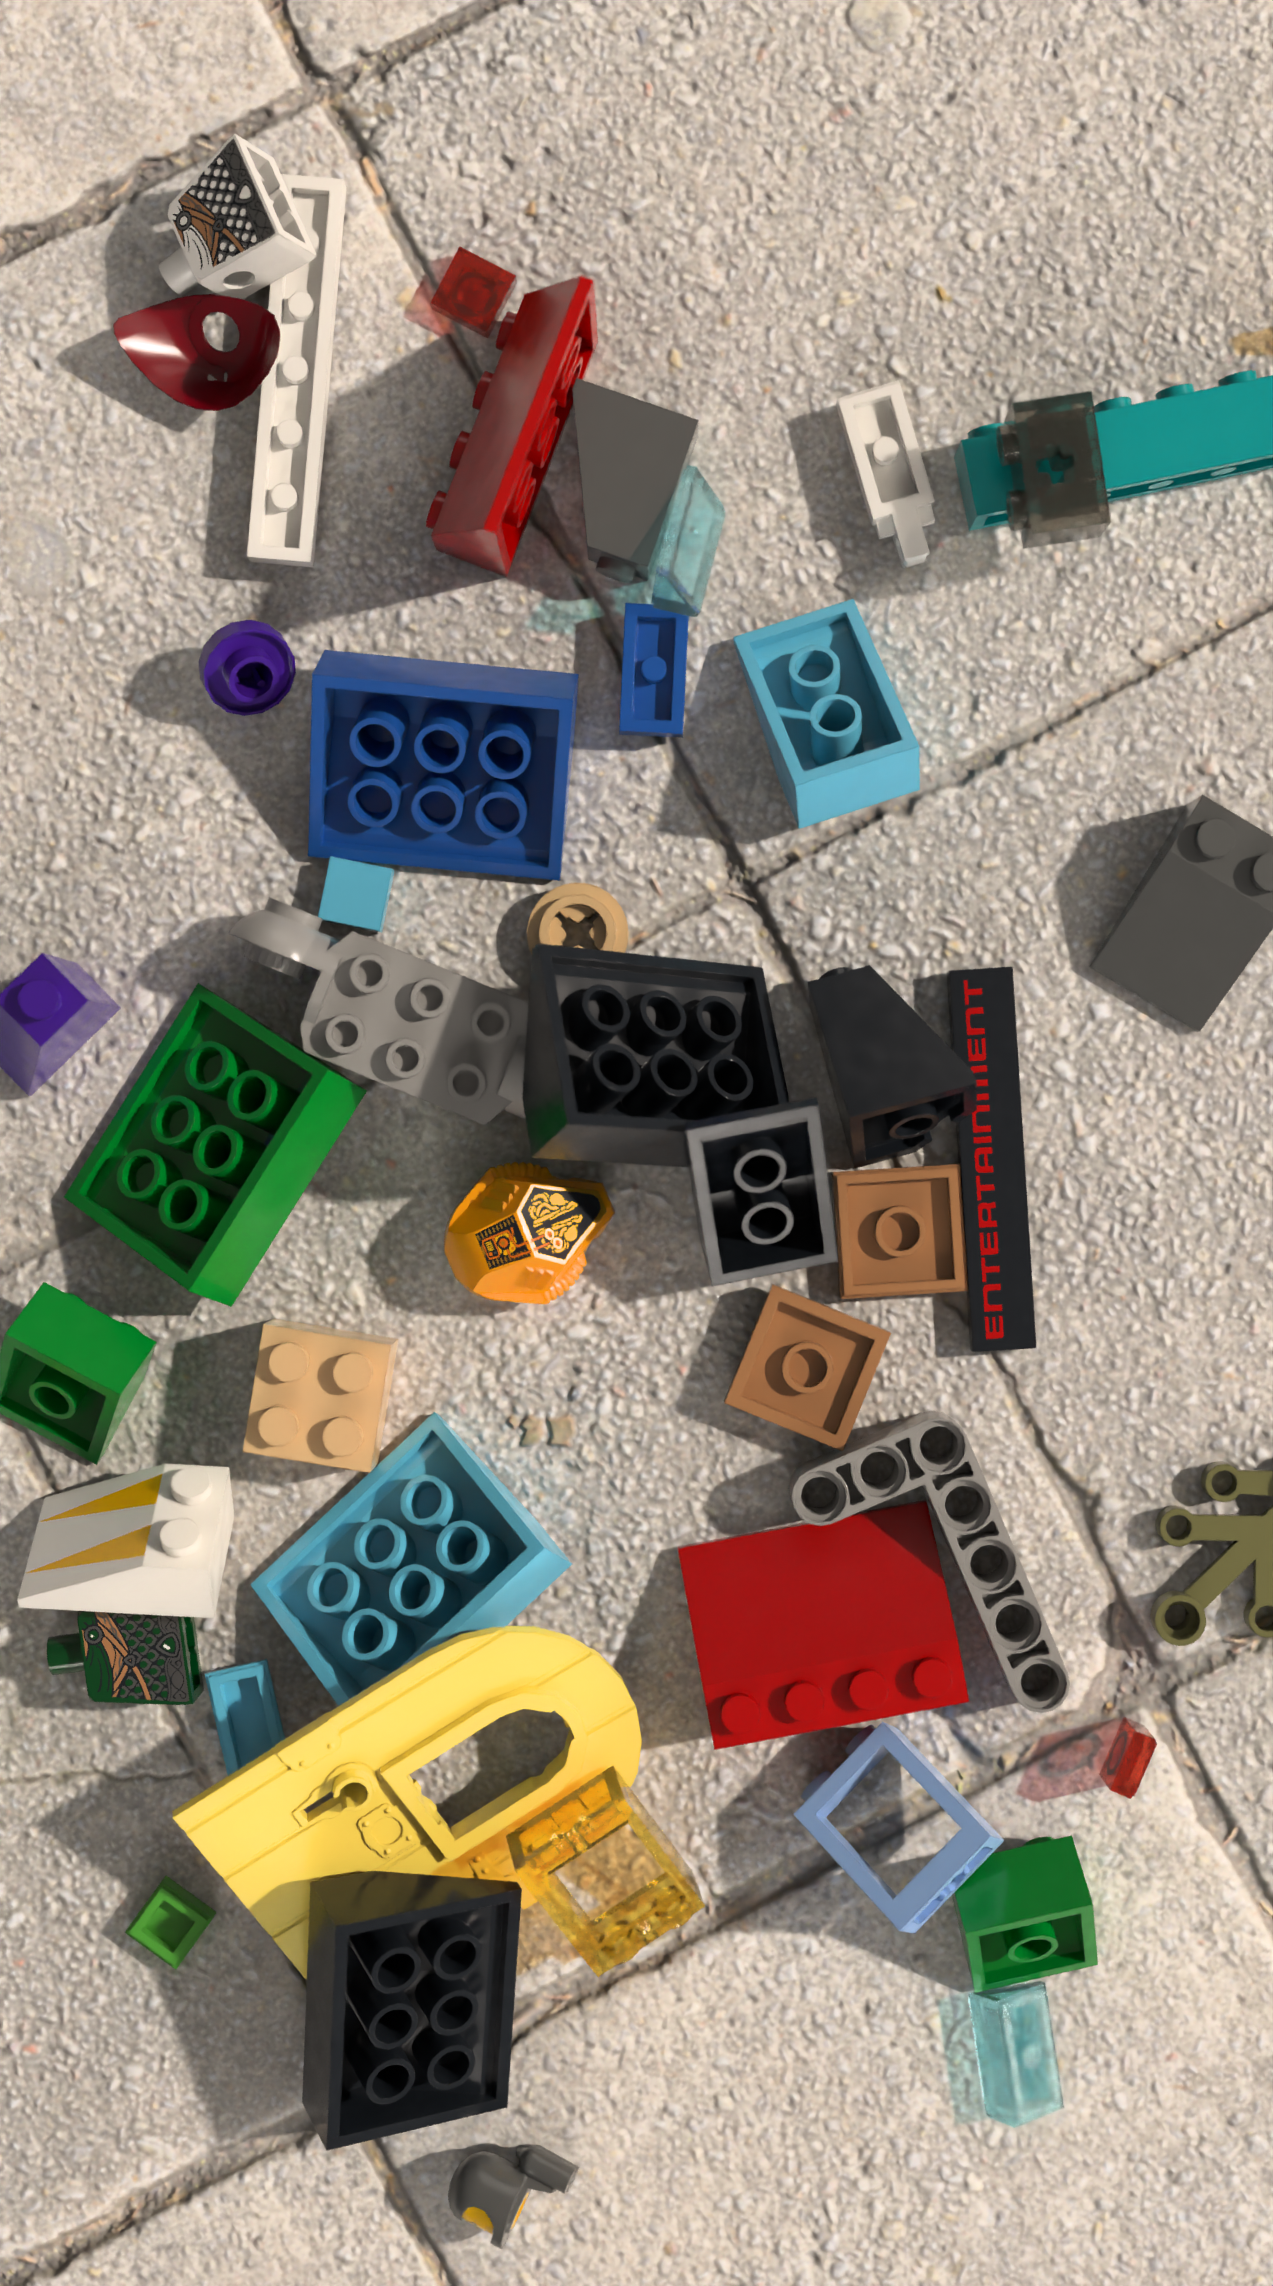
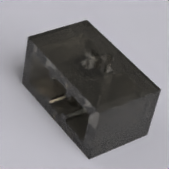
M1092 391L1012 403L1004 419V425L997 426L996 429L999 462L1001 466H1011L1014 490L1006 492V513L1010 530H1020L1023 549L1099 538L1111 523ZM1049 460L1052 471L1063 472L1056 484L1051 483L1049 473L1037 472L1043 461Z

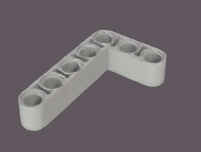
M933 1410L922 1412L845 1445L843 1451L835 1449L811 1459L796 1468L790 1477L788 1487L791 1502L800 1518L809 1524L819 1526L835 1523L922 1486L1008 1687L1020 1705L1029 1711L1044 1713L1053 1711L1062 1705L1068 1696L1070 1687L1068 1672L968 1437L953 1418L943 1412ZM938 1426L949 1429L952 1435V1444L946 1454L938 1458H929L921 1454L920 1441L927 1430ZM879 1451L891 1455L894 1461V1468L889 1478L883 1482L872 1483L861 1477V1465L868 1455ZM824 1477L835 1483L836 1492L834 1498L824 1507L815 1508L808 1506L801 1499L803 1487L812 1478ZM959 1486L974 1488L977 1494V1501L971 1512L959 1517L946 1512L945 1502L950 1491ZM986 1545L999 1547L1002 1558L996 1570L984 1575L977 1574L971 1570V1557L977 1549ZM1012 1604L1024 1606L1027 1615L1021 1628L1009 1633L996 1629V1618L1001 1609ZM1039 1663L1051 1667V1677L1046 1686L1035 1691L1025 1690L1021 1687V1678L1027 1668Z

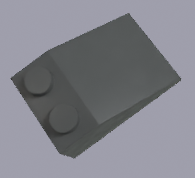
M1201 795L1188 803L1089 967L1193 1030L1201 1031L1273 929V836L1205 795Z

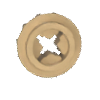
M568 883L558 886L546 893L537 902L529 917L527 942L531 955L532 949L538 943L563 946L562 943L566 939L567 934L562 928V922L557 918L559 914L567 920L571 919L579 924L586 918L589 920L595 913L599 916L593 922L594 926L589 932L591 939L594 941L593 945L598 950L625 953L629 936L625 913L612 895L595 885ZM580 945L575 946L576 948H583Z

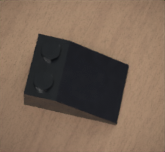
M816 1097L684 1123L699 1237L712 1286L838 1262L820 1111Z

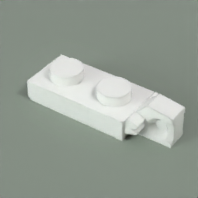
M899 380L837 398V411L871 526L875 525L878 539L893 536L902 569L927 562L926 556L930 554L922 527L934 524L935 522L932 510L935 500Z

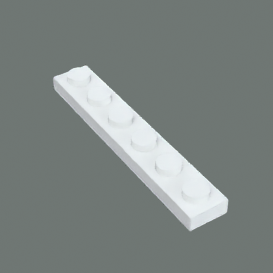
M281 174L317 256L307 264L270 284L268 311L275 315L281 338L278 356L261 385L247 558L253 563L314 568L346 186L344 179Z

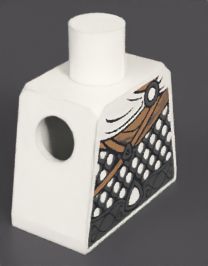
M236 134L229 138L170 203L167 215L181 247L159 264V269L170 288L181 296H185L200 284L219 295L244 299L313 260L317 255L274 158Z

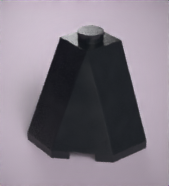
M870 965L857 969L849 967L836 968L824 973L819 979L808 982L811 1012L854 1169L914 1153L932 1141L930 1130L935 1128L941 1120L949 1116L951 1121L960 1122L977 1110V1081L974 1072Z

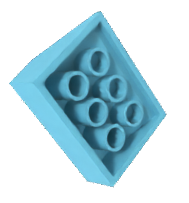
M434 1412L250 1585L331 1697L340 1706L425 1651L463 1633L490 1627L507 1626L566 1571L572 1563L534 1516L444 1419Z

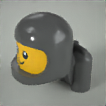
M533 2145L527 2148L518 2147L516 2156L519 2159V2165L498 2154L485 2150L472 2153L459 2164L453 2174L448 2191L449 2206L454 2216L462 2221L464 2219L492 2234L491 2244L503 2249L524 2208L531 2189L546 2193H553L558 2190L565 2194V2192L570 2190L578 2173L579 2167L541 2145Z

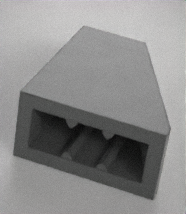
M576 378L572 392L588 560L596 562V571L608 578L625 583H631L634 576L648 580L698 438L699 420Z

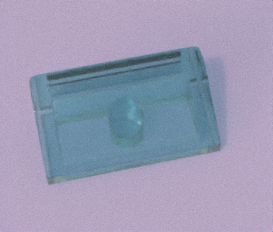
M687 465L681 474L656 569L651 603H654L653 608L690 617H697L701 612L725 518V509L721 501L695 466Z
M1034 1981L970 1993L968 2000L987 2116L1016 2128L1064 2108L1045 1982Z

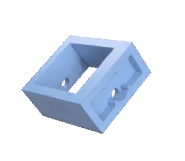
M882 1722L877 1728L869 1725L861 1730L846 1747L845 1752L849 1757L832 1774L830 1771L821 1773L805 1788L801 1795L805 1803L793 1815L899 1931L916 1933L1005 1840L898 1728ZM888 1752L961 1827L952 1839L898 1895L895 1894L826 1818Z

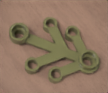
M1217 1461L1209 1464L1203 1470L1201 1486L1208 1496L1219 1502H1230L1236 1499L1239 1494L1273 1496V1470H1238L1226 1462ZM1219 1471H1229L1232 1477L1230 1488L1222 1493L1215 1492L1212 1488L1214 1475ZM1273 1504L1262 1515L1191 1514L1185 1508L1177 1505L1162 1509L1155 1521L1156 1531L1164 1541L1172 1546H1185L1193 1540L1234 1542L1182 1592L1176 1590L1168 1591L1155 1600L1150 1612L1151 1624L1154 1630L1166 1642L1172 1645L1186 1646L1197 1641L1206 1627L1204 1609L1253 1562V1598L1244 1608V1621L1257 1635L1265 1638L1273 1637V1622L1266 1627H1258L1255 1622V1615L1260 1608L1264 1606L1273 1607ZM1175 1515L1184 1516L1187 1521L1185 1532L1177 1537L1169 1536L1166 1530L1168 1520ZM1173 1605H1182L1186 1611L1183 1622L1176 1626L1167 1625L1165 1613L1168 1608Z

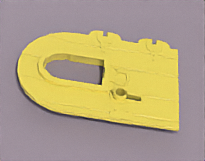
M536 1626L490 1627L463 1633L425 1651L332 1711L325 1713L276 1744L272 1749L173 1810L172 1816L218 1874L223 1877L224 1881L265 1931L270 1934L274 1942L297 1970L307 1979L311 1882L368 1871L514 1881L522 1888L521 1908L523 1910L538 1902V1899L547 1889L548 1878L546 1871L576 1853L600 1834L625 1803L628 1791L638 1773L642 1739L637 1709L621 1675L599 1652L587 1647L569 1635ZM522 1709L548 1713L555 1711L563 1718L565 1727H569L563 1751L545 1767L543 1773L537 1777L527 1778L451 1827L448 1826L438 1813L435 1804L429 1798L422 1795L419 1783L409 1775L502 1716ZM333 1792L332 1798L310 1812H305L304 1809L328 1793Z

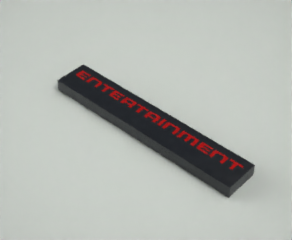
M1013 967L951 970L946 972L951 1049L974 1072L977 1081V1110L960 1122H956L968 1291L966 1292L970 1350L972 1352L1036 1348Z

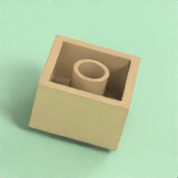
M272 1319L264 1323L242 1452L371 1473L379 1462L398 1339L280 1319Z

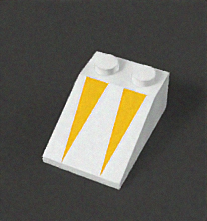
M162 1464L45 1497L17 1599L19 1608L214 1618L234 1520L229 1467Z

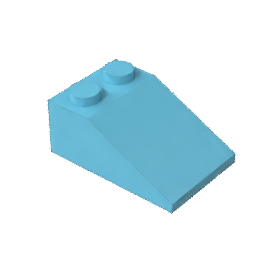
M854 599L733 637L734 646L778 780L799 829L920 790L919 744Z

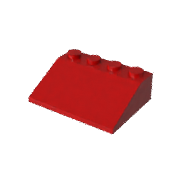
M580 275L524 294L517 314L511 311L506 313L500 326L495 346L496 349L502 351L494 374L484 371L475 391L472 407L479 410L474 426L471 433L463 430L460 432L451 454L449 467L455 469L456 472L448 493L440 490L436 493L428 513L426 527L433 529L431 538L437 551L507 577L573 408L572 389L576 378L584 379L598 343L593 279Z
M926 1500L858 1512L840 1521L823 1526L805 1522L677 1546L714 1750L970 1702L958 1638Z

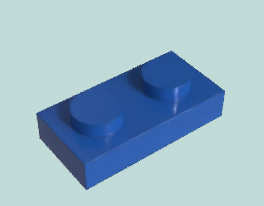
M625 603L619 735L683 738L689 606Z

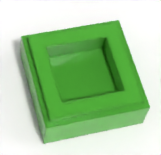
M165 1876L125 1933L176 1970L210 1924L216 1911L171 1878Z

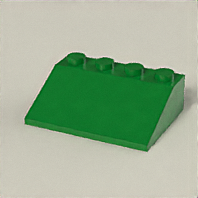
M198 983L64 1195V1198L189 1292L232 1307L367 1090L322 1060L304 1052L303 1048Z

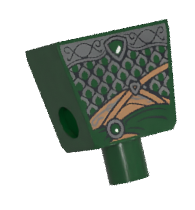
M78 1611L79 1633L51 1636L47 1640V1661L51 1674L59 1675L85 1671L88 1697L93 1702L189 1705L193 1704L204 1691L194 1617Z

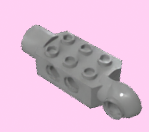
M270 897L265 909L245 916L229 931V934L249 942L244 957L298 979H301L306 965L321 971L300 1025L304 1052L483 1125L489 1123L503 1110L525 1119L522 1091L528 1002L352 931L341 940L319 932L322 918Z

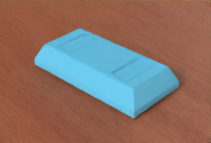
M267 1659L204 1674L228 1776L285 1739Z

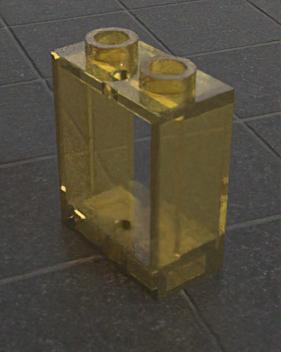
M613 1765L506 1835L515 1872L597 1977L616 1965L628 1962L640 1949L667 1931L681 1927L693 1914L705 1907L693 1871ZM629 1824L665 1873L594 1920H591L555 1872Z

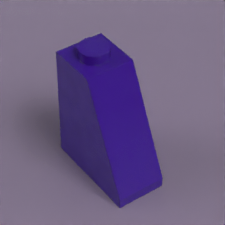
M41 953L0 993V1067L28 1096H32L121 1007L78 963Z

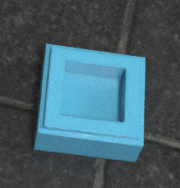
M330 856L318 917L322 918V921L382 933L395 871L391 868Z

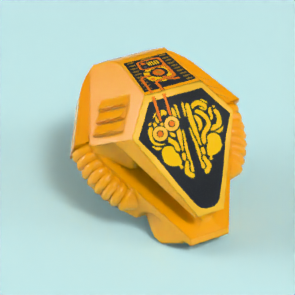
M513 1162L512 1164H499L496 1168L490 1167L483 1173L451 1213L444 1232V1253L454 1277L473 1294L493 1301L546 1305L550 1303V1300L554 1301L557 1299V1296L560 1297L564 1292L569 1291V1286H573L575 1280L579 1279V1274L583 1272V1267L587 1264L585 1252L588 1246L601 1235L615 1214V1211L603 1183L576 1177L567 1180L552 1176L547 1167L533 1165L532 1163L520 1162L518 1164Z

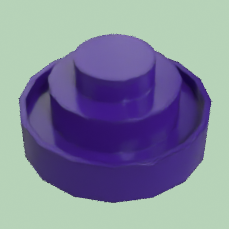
M254 620L231 622L215 631L204 644L198 661L200 680L213 703L228 713L242 716L260 714L278 705L290 691L296 675L295 657L281 633L267 623Z

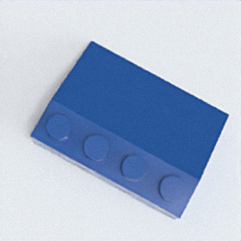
M324 650L312 673L308 857L330 859V856L360 862L560 881L575 734L579 674Z

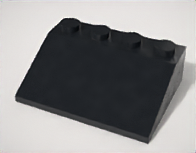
M538 943L532 949L522 1091L531 1157L689 1167L684 1123L789 1103L763 967Z
M368 1871L310 1883L302 2103L326 2151L507 2108L522 1888L517 1882Z

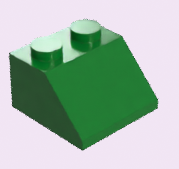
M43 1282L7 1330L0 1350V1414L97 1465L145 1378L157 1342L143 1335L136 1327L128 1323L119 1322L90 1307L78 1296L62 1292Z
M1072 1835L1057 1839L1037 1837L1027 1841L1022 1847L992 1853L952 1894L975 1993L1098 1965L1093 1902Z

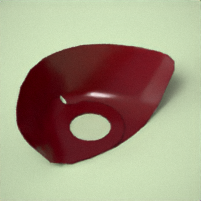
M215 294L175 298L122 316L113 324L114 335L132 363L154 386L176 402L194 409L220 411L235 407L252 395L269 374L278 356L281 338L280 329L273 313L259 304L240 298ZM210 313H224L236 323L239 330V343L232 351L224 352L217 350L205 338L203 322ZM225 372L227 373V381H226V382L224 381V374H225ZM208 375H211L217 380H208Z

